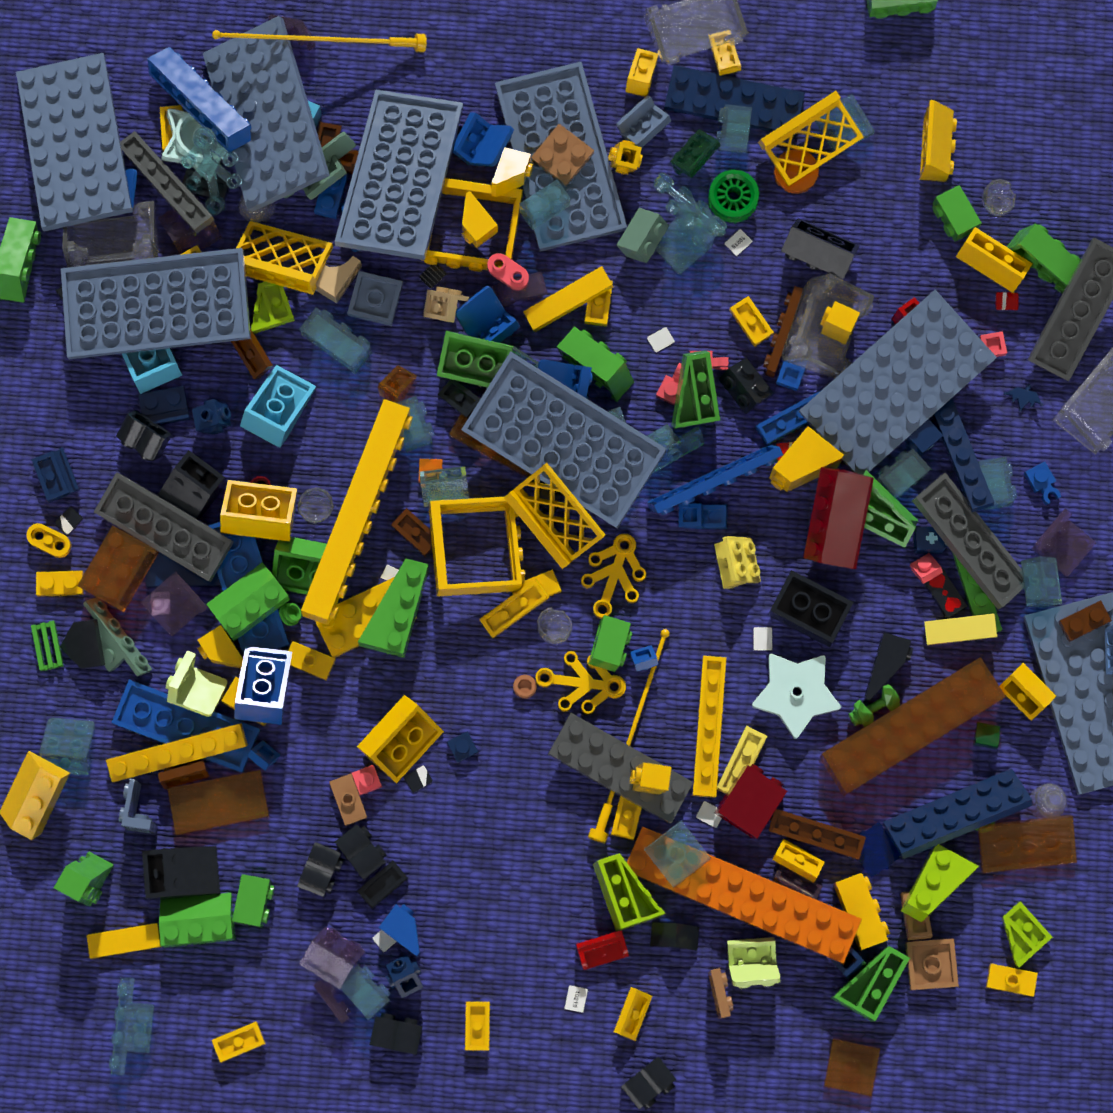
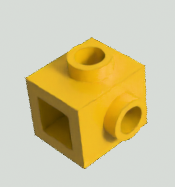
M626 140L617 143L614 147H611L608 160L611 161L610 167L615 168V172L625 175L637 170L642 162V147L635 146L634 142ZM622 155L626 157V162L621 161Z

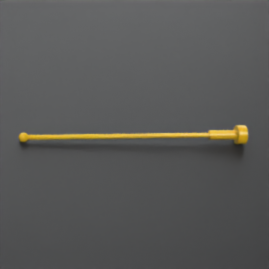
M218 30L212 32L214 39L226 37L379 43L397 47H414L415 52H425L427 45L425 34H415L414 38L389 37V39L220 33Z
M663 629L660 633L661 640L656 652L658 661L665 640L670 635L667 629ZM657 666L651 667L626 742L629 746L631 745ZM610 791L607 803L603 804L596 828H590L589 839L606 843L608 833L604 831L613 807L611 802L614 792Z

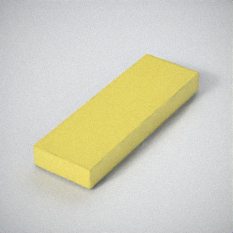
M995 614L924 622L927 645L997 637Z
M748 726L745 727L718 783V791L727 794L742 768L755 763L767 735Z

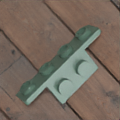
M345 132L340 133L322 147L330 176L303 188L310 200L347 174L339 159L356 147V144Z
M98 597L86 600L83 605L92 617L98 621L106 669L109 672L114 671L123 661H126L137 676L149 673L152 668L148 664L147 659L141 655L135 647L133 640L123 631L119 621L108 611L106 604Z

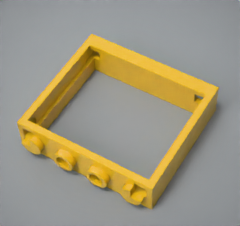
M446 178L442 194L466 197V193L470 191L476 199L514 204L506 249V256L512 260L523 197L522 189H514L500 196L493 197L491 196L492 185ZM430 238L426 258L422 260L429 265L442 263L447 264L450 268H460L462 266L469 267L471 271L481 272L482 270H488L487 263L489 259L430 251ZM497 261L494 265L500 268L503 266V263Z
M504 497L430 501L428 510L437 596L516 592L521 589L522 583H525V570H521L520 561H523L522 547L518 548L521 530L520 526H516L515 518H518V514ZM504 511L512 580L447 584L441 514Z

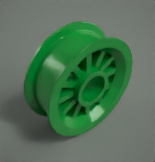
M740 170L724 171L711 183L708 196L710 209L716 217L725 222L737 223L744 221L754 213L757 207L759 189L755 180L746 172ZM736 193L739 198L732 200L728 197V194Z

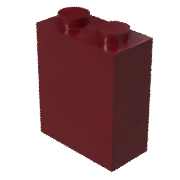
M754 764L751 766L746 765L742 768L714 814L752 839H757L787 790L782 788L784 784L776 778L772 777L769 779L764 776V771Z

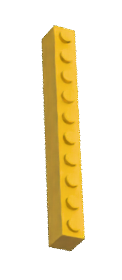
M383 400L302 606L301 613L303 617L329 625L331 619H336L339 607L336 605L339 598L343 599L348 587V585H345L347 577H352L356 567V564L353 563L356 555L360 556L364 547V543L361 541L364 534H369L372 526V521H370L372 513L376 514L379 509L381 500H378L380 492H385L389 481V479H386L389 471L394 470L397 458H394L396 451H401L405 438L402 436L405 429L409 430L413 417L410 416L409 407Z

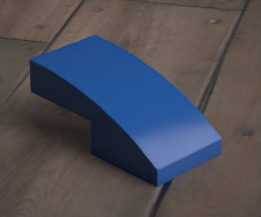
M702 503L679 504V527L727 529L728 507L727 505H703Z

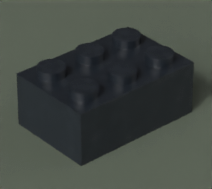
M797 218L790 229L781 252L785 253V256L791 260L797 261L799 259L806 262V266L811 269L824 270L829 277L838 280L839 278H845L860 245Z
M791 570L768 616L830 647L854 602Z

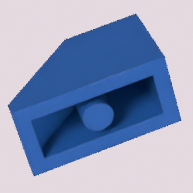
M404 904L401 908L395 905L379 928L418 957L420 955L416 919L412 917L414 912Z

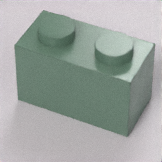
M639 208L617 243V246L626 257L647 263L665 235L669 225L660 214Z

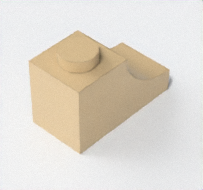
M352 256L349 261L337 267L324 265L316 281V291L337 304L362 268L361 261Z

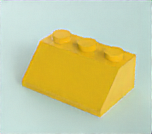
M935 100L929 101L924 114L919 180L946 182L949 175H953L954 161L950 160L951 153L955 151L956 141L952 140V132L956 131L957 119L953 118L954 110Z
M228 480L220 514V533L290 542L294 523L297 488Z
M404 695L357 747L397 784L444 731L419 705Z
M28 751L0 809V815L8 826L30 840L39 836L51 815L70 772Z

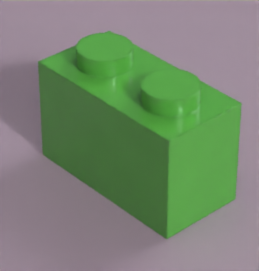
M960 185L936 196L932 206L934 214L937 218L942 219L945 233L948 237H952L954 242L970 235L975 227L977 229L980 228L982 223Z
M604 615L599 621L588 664L615 672L619 666H623L626 659V653L623 652L625 644H629L632 632L629 631L631 623Z
M242 874L232 918L234 923L262 928L263 923L268 922L270 909H266L268 899H273L275 886L271 885L272 881L270 879Z

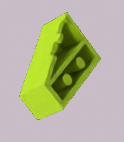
M941 845L934 846L929 852L901 912L922 923L979 866Z
M620 853L598 860L593 864L616 932L666 914L653 900L650 892L637 879V875Z

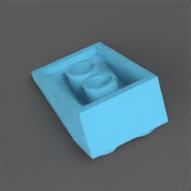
M170 348L122 353L140 394L182 376Z
M276 365L244 410L240 427L281 448L315 391L316 386Z

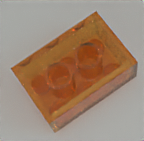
M112 525L77 586L125 612L159 552Z

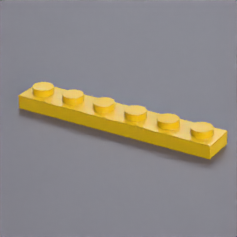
M703 656L692 796L716 798L726 657Z
M242 723L113 757L107 759L106 763L113 783L248 746Z

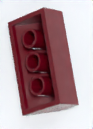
M821 467L803 558L823 564L856 569L874 480L873 477L838 468Z

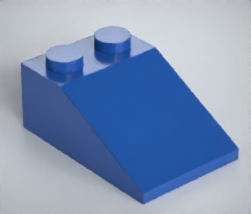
M245 646L235 699V719L282 725L292 659L291 651Z

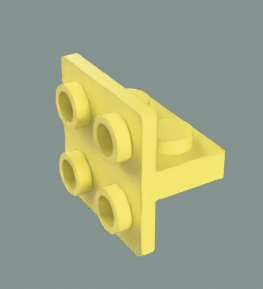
M726 536L723 537L722 542L714 544L723 589H730L746 583L761 582L760 568L755 555L756 548L752 538Z

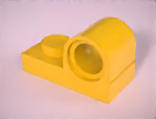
M637 48L627 79L626 93L642 97L648 95L659 56L658 53Z

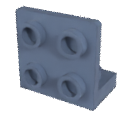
M130 779L129 784H125L123 798H126L125 808L121 807L119 813V821L122 822L121 826L129 831L156 835L158 825L152 821V818H149L147 815L136 814L141 784L135 779Z

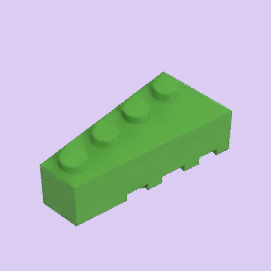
M1036 223L1019 230L1007 246V248L1033 263L1031 268H1035L1038 271V277L1049 283L1054 282L1056 284L1054 286L1055 289L1063 294L1081 260L1078 256L1070 254L1061 241L1053 239L1045 227Z
M407 558L404 560L358 640L359 646L405 658L429 572L428 564Z

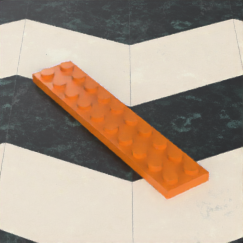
M642 827L627 861V864L637 877L844 964L862 921L859 917L645 827Z

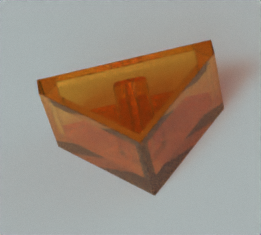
M397 365L379 383V395L391 402L401 404L416 380L417 375Z

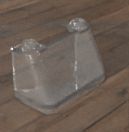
M683 0L670 5L664 4L660 10L657 5L646 8L643 14L661 62H666L667 65L679 62L681 57L729 42L731 45L743 42V37L748 34L737 0Z
M154 201L136 204L133 208V216L99 219L63 227L62 249L67 268L159 257Z
M831 273L811 278L803 289L782 352V360L835 379L851 365V361L845 358L855 326L846 345L821 334L823 326L820 323L827 306L832 308L836 301L860 312L859 319L870 314L873 308L874 295Z
M1113 348L1053 419L1055 423L1095 455L1100 449L1105 451L1113 442L1110 439L1113 435Z

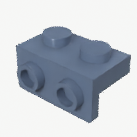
M647 95L631 111L623 116L616 125L623 139L634 142L635 146L643 147L668 125L671 119L667 113L655 106L652 98Z

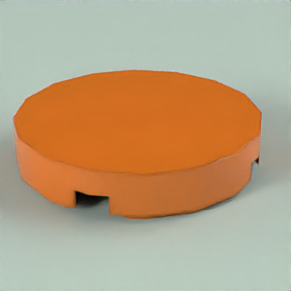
M791 149L788 160L800 163L802 150ZM786 151L779 158L785 159ZM806 151L803 163L814 165L816 159ZM787 164L785 172L790 180L798 175L799 166ZM774 166L776 183L788 193H804L818 179L819 167L788 187ZM802 167V172L808 168Z

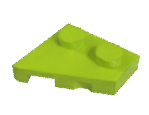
M266 281L259 283L253 324L251 325L253 334L295 321L284 287Z
M1021 901L1001 917L1017 968L1021 967L1053 938Z

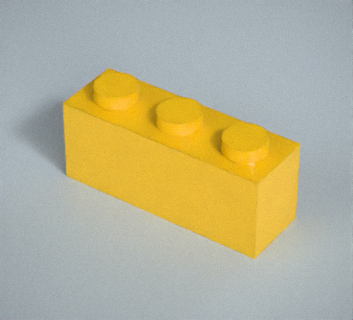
M976 227L956 255L958 259L1014 293L1033 264Z
M860 873L834 883L833 886L843 911L862 919L854 938L858 950L861 951L887 941V935H890L886 922H881L878 913L881 912L878 901L871 897L869 891L872 890V886L868 877H863V874Z

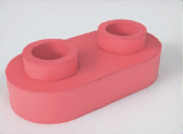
M501 253L494 254L489 258L487 263L488 271L493 277L516 291L522 290L528 285L529 274L525 268ZM497 261H501L503 266L498 268L494 264ZM515 274H520L522 278L520 280H515L513 276Z

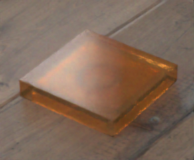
M832 1039L824 1087L872 1096L880 1049Z

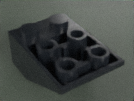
M188 450L175 466L157 496L199 520L226 487L227 480L222 474Z
M217 846L142 851L145 898L147 900L220 894Z

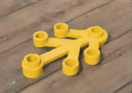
M629 534L618 535L614 539L613 546L589 555L588 562L592 567H599L602 560L616 555L613 564L592 574H585L581 578V585L586 589H590L594 586L595 582L609 576L601 600H598L593 607L594 615L599 619L604 615H611L612 606L610 601L617 580H619L625 591V600L628 603H635L639 598L638 591L633 588L623 568L626 557L633 570V579L641 582L646 577L645 569L640 566L634 554L636 541ZM622 542H627L629 544V547L627 549H622L620 547V544ZM593 556L599 557L600 561L598 563H593L591 561V558ZM642 571L644 575L642 578H637L635 572ZM589 577L592 579V583L586 585L583 580ZM634 592L636 598L630 600L627 596L628 593ZM604 606L607 612L600 614L598 608Z
M573 651L565 653L564 662L566 665L571 666L579 677L555 675L548 668L539 669L535 677L536 683L543 688L549 687L552 684L579 687L570 695L562 697L558 701V707L563 712L569 711L572 704L590 690H602L591 700H585L582 703L581 710L586 715L592 714L595 711V707L608 697L613 699L621 697L625 693L626 683L620 676L611 675L606 669L588 664L589 656L587 658V665L591 669H595L602 678V680L593 679L578 660L577 654ZM574 655L575 661L570 663L566 657ZM542 675H548L549 681L542 682L540 680V677ZM612 683H616L619 686L617 691L610 689ZM566 700L570 705L568 708H562L561 702ZM586 703H590L593 706L591 711L584 709Z

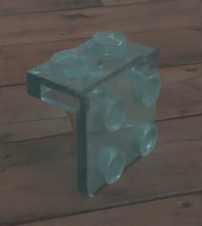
M50 718L47 722L40 748V757L70 772V774L89 775L90 762L88 753L95 729L94 722Z

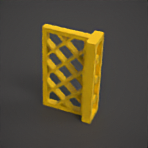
M837 91L820 100L758 142L788 187L864 138L840 101L841 97ZM836 107L842 113L841 123L829 120L830 111ZM826 114V118H825V119L820 118V117H822L823 115ZM814 121L824 123L822 135L810 132L811 124ZM828 124L840 126L838 138L825 136ZM843 127L852 129L856 137L851 141L841 139ZM794 134L806 135L803 147L791 144ZM809 136L821 138L819 150L807 148ZM789 138L788 144L783 143V141ZM824 139L837 142L834 152L822 151ZM840 143H844V144H845V145H843L842 147L839 148ZM777 145L787 147L785 159L777 158L771 149ZM790 148L802 150L800 163L788 160ZM806 151L818 154L814 165L803 163ZM821 155H825V156H826L825 158H823L822 160H820ZM787 164L799 166L798 175L791 180L785 172ZM802 167L808 168L802 172Z
M250 221L236 248L245 250L252 247L255 252L249 256H244L247 277L314 295L317 288L316 281L333 249V244ZM253 229L263 232V236L252 240L250 237ZM276 236L283 237L284 241L273 246L269 240ZM267 241L269 247L257 252L254 245ZM302 242L305 247L293 251L290 245ZM287 246L290 253L278 257L275 251ZM318 247L324 248L322 254L313 257L311 250ZM308 252L310 259L298 263L296 256ZM273 253L275 259L265 262L260 258ZM291 258L294 259L296 265L291 267H283L281 264ZM311 264L315 266L313 274L302 271V268Z
M545 463L504 497L562 569L606 535L548 463ZM543 471L550 478V485L540 483V474ZM524 486L535 487L534 497L528 496L522 488ZM540 488L550 490V500L539 498ZM555 491L561 492L565 496V503L555 501ZM539 503L549 505V515L541 512ZM554 506L565 508L564 518L554 516ZM570 509L576 510L579 513L580 521L569 519ZM554 521L564 523V533L558 532L554 528ZM569 524L579 526V536L569 534ZM584 527L591 528L597 536L593 539L584 537ZM569 540L579 541V550L577 552H574L569 546Z

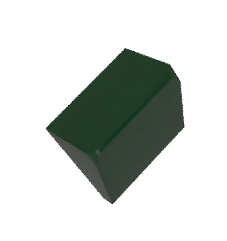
M977 722L973 745L996 750L999 746L1000 726Z

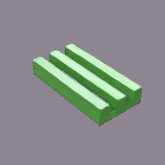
M55 621L31 625L39 670L45 671L63 667ZM46 628H51L57 663H53ZM38 630L42 631L48 665L44 664Z

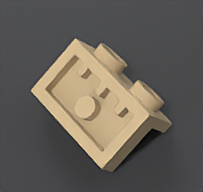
M437 287L436 291L427 290L423 317L454 323L458 300L468 301L469 297L462 296V291L450 288Z

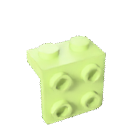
M187 651L183 659H178L175 666V675H170L165 687L168 689L167 702L210 717L227 687V680L195 668L196 654Z
M774 937L727 941L728 968L733 986L739 988H748L751 985L773 986L775 983L781 982L776 963V943Z

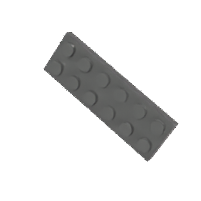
M1092 238L1028 357V361L1066 381L1070 380L1113 300V247L1096 238Z
M116 472L94 510V513L210 582L234 543L233 540Z
M946 473L939 476L912 500L998 610L1003 608L1031 582L976 511L971 512L966 498Z
M573 713L569 714L547 754L669 824L674 820L693 784L692 781L671 770L669 789L663 794L633 791V784H630V775L636 766L643 762L657 765L662 764Z

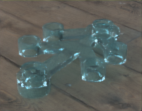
M201 127L195 131L193 136L194 146L188 154L182 157L181 163L185 168H192L196 165V157L201 151L203 161L193 175L186 179L185 185L189 190L197 189L200 187L201 179L206 173L210 198L206 201L205 208L211 215H218L224 211L225 201L220 197L216 174L231 189L239 187L242 179L238 174L229 173L213 159L212 151L222 159L223 164L227 167L235 165L238 162V156L232 151L227 152L216 142L215 134L211 129ZM203 135L207 137L208 141L204 140ZM228 156L232 158L233 162L228 160ZM187 158L191 160V164L187 162ZM232 178L236 180V184L232 183ZM191 180L195 182V186L191 184Z
M661 172L656 177L653 185L654 188L660 193H669L678 201L670 200L665 206L668 212L676 215L679 211L687 213L688 215L683 222L690 229L700 226L706 228L708 233L715 237H722L725 234L726 223L721 218L712 215L707 203L702 200L696 203L692 192L685 186H681L678 191L672 188L674 181L667 174Z

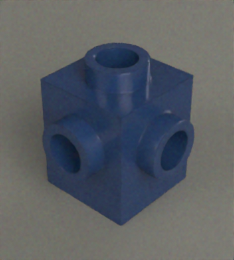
M213 399L205 401L204 405L192 409L195 428L198 432L219 434L223 432L224 428L231 426V413L227 404Z
M408 955L386 965L390 973L386 978L391 988L396 987L402 998L424 988L418 977L422 972L416 961L411 963Z

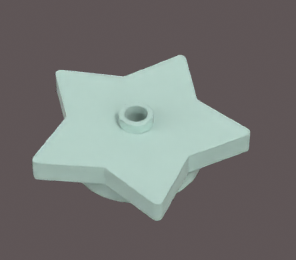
M168 109L167 118L172 138L162 154V161L190 164L208 182H211L220 161L232 156L231 152L229 153L188 112Z
M770 654L768 658L769 684L753 702L752 707L778 715L794 739L799 737L812 717L840 710V704L824 684L825 656L822 655L797 664ZM793 689H800L802 692L801 695L795 696L793 694Z

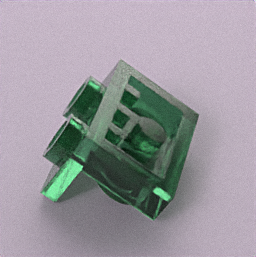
M698 129L670 161L675 173L678 175L684 173L693 178L721 146L720 142Z

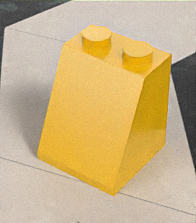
M807 426L773 467L769 477L772 480L771 484L780 491L783 489L789 492L818 478L821 467L837 468L844 454Z

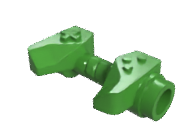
M885 685L882 687V698L868 706H865L858 700L854 704V710L848 716L854 726L862 724L866 727L874 722V712L885 706L890 711L899 708L900 698L891 685Z

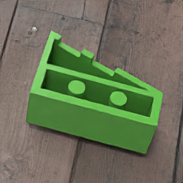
M9 217L0 246V299L25 302L32 264L35 259L36 246L39 245L41 240V232L38 231L36 221Z
M573 327L557 346L561 356L570 364L592 367L591 373L592 378L596 380L595 385L599 388L602 386L606 387L612 395L611 398L616 402L634 383L626 365V359L619 353L614 355L603 342L597 343L594 341L592 335L584 329L580 331Z
M704 350L683 354L671 426L681 428L720 421L710 352Z
M867 470L863 474L865 476L873 477ZM874 478L864 528L905 548L916 528L918 520Z
M89 851L86 857H80V863L74 861L64 868L54 889L91 907L92 903L96 904L102 895L100 889L114 864Z
M890 946L885 947L838 990L831 999L871 1022L876 1021L910 958Z

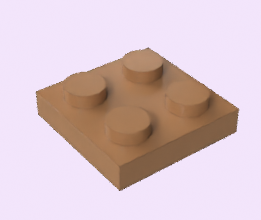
M558 124L532 155L531 160L567 187L594 154V150L561 124Z
M954 939L905 942L906 955L910 958L907 963L910 990L959 987Z
M720 968L710 970L708 976L718 1019L731 1016L730 1011L734 1009L731 996L726 997L725 988L728 987L726 973H721Z

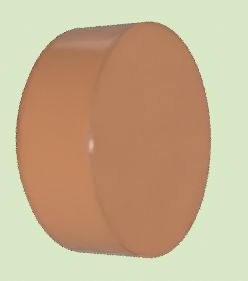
M529 675L517 677L513 684L515 694L522 699L531 698L537 689L534 678Z

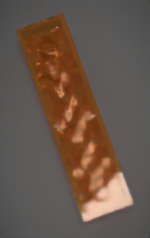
M980 657L823 752L819 758L845 797L999 703L1006 696Z

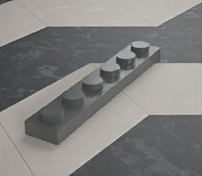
M135 131L121 141L123 154L196 234L215 221L213 216Z

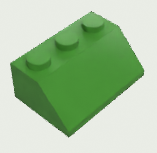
M867 0L869 17L881 19L893 14L905 16L911 12L929 13L935 10L938 0Z
M446 331L437 376L488 388L510 351L513 353L514 346Z
M291 537L290 542L278 540L274 551L272 575L285 591L307 595L327 544Z
M262 562L206 605L233 641H236L287 603L290 598Z
M232 893L160 900L159 930L161 946L165 948L236 940L235 926L232 921Z

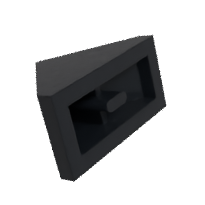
M652 923L650 947L697 951L699 927L679 923Z

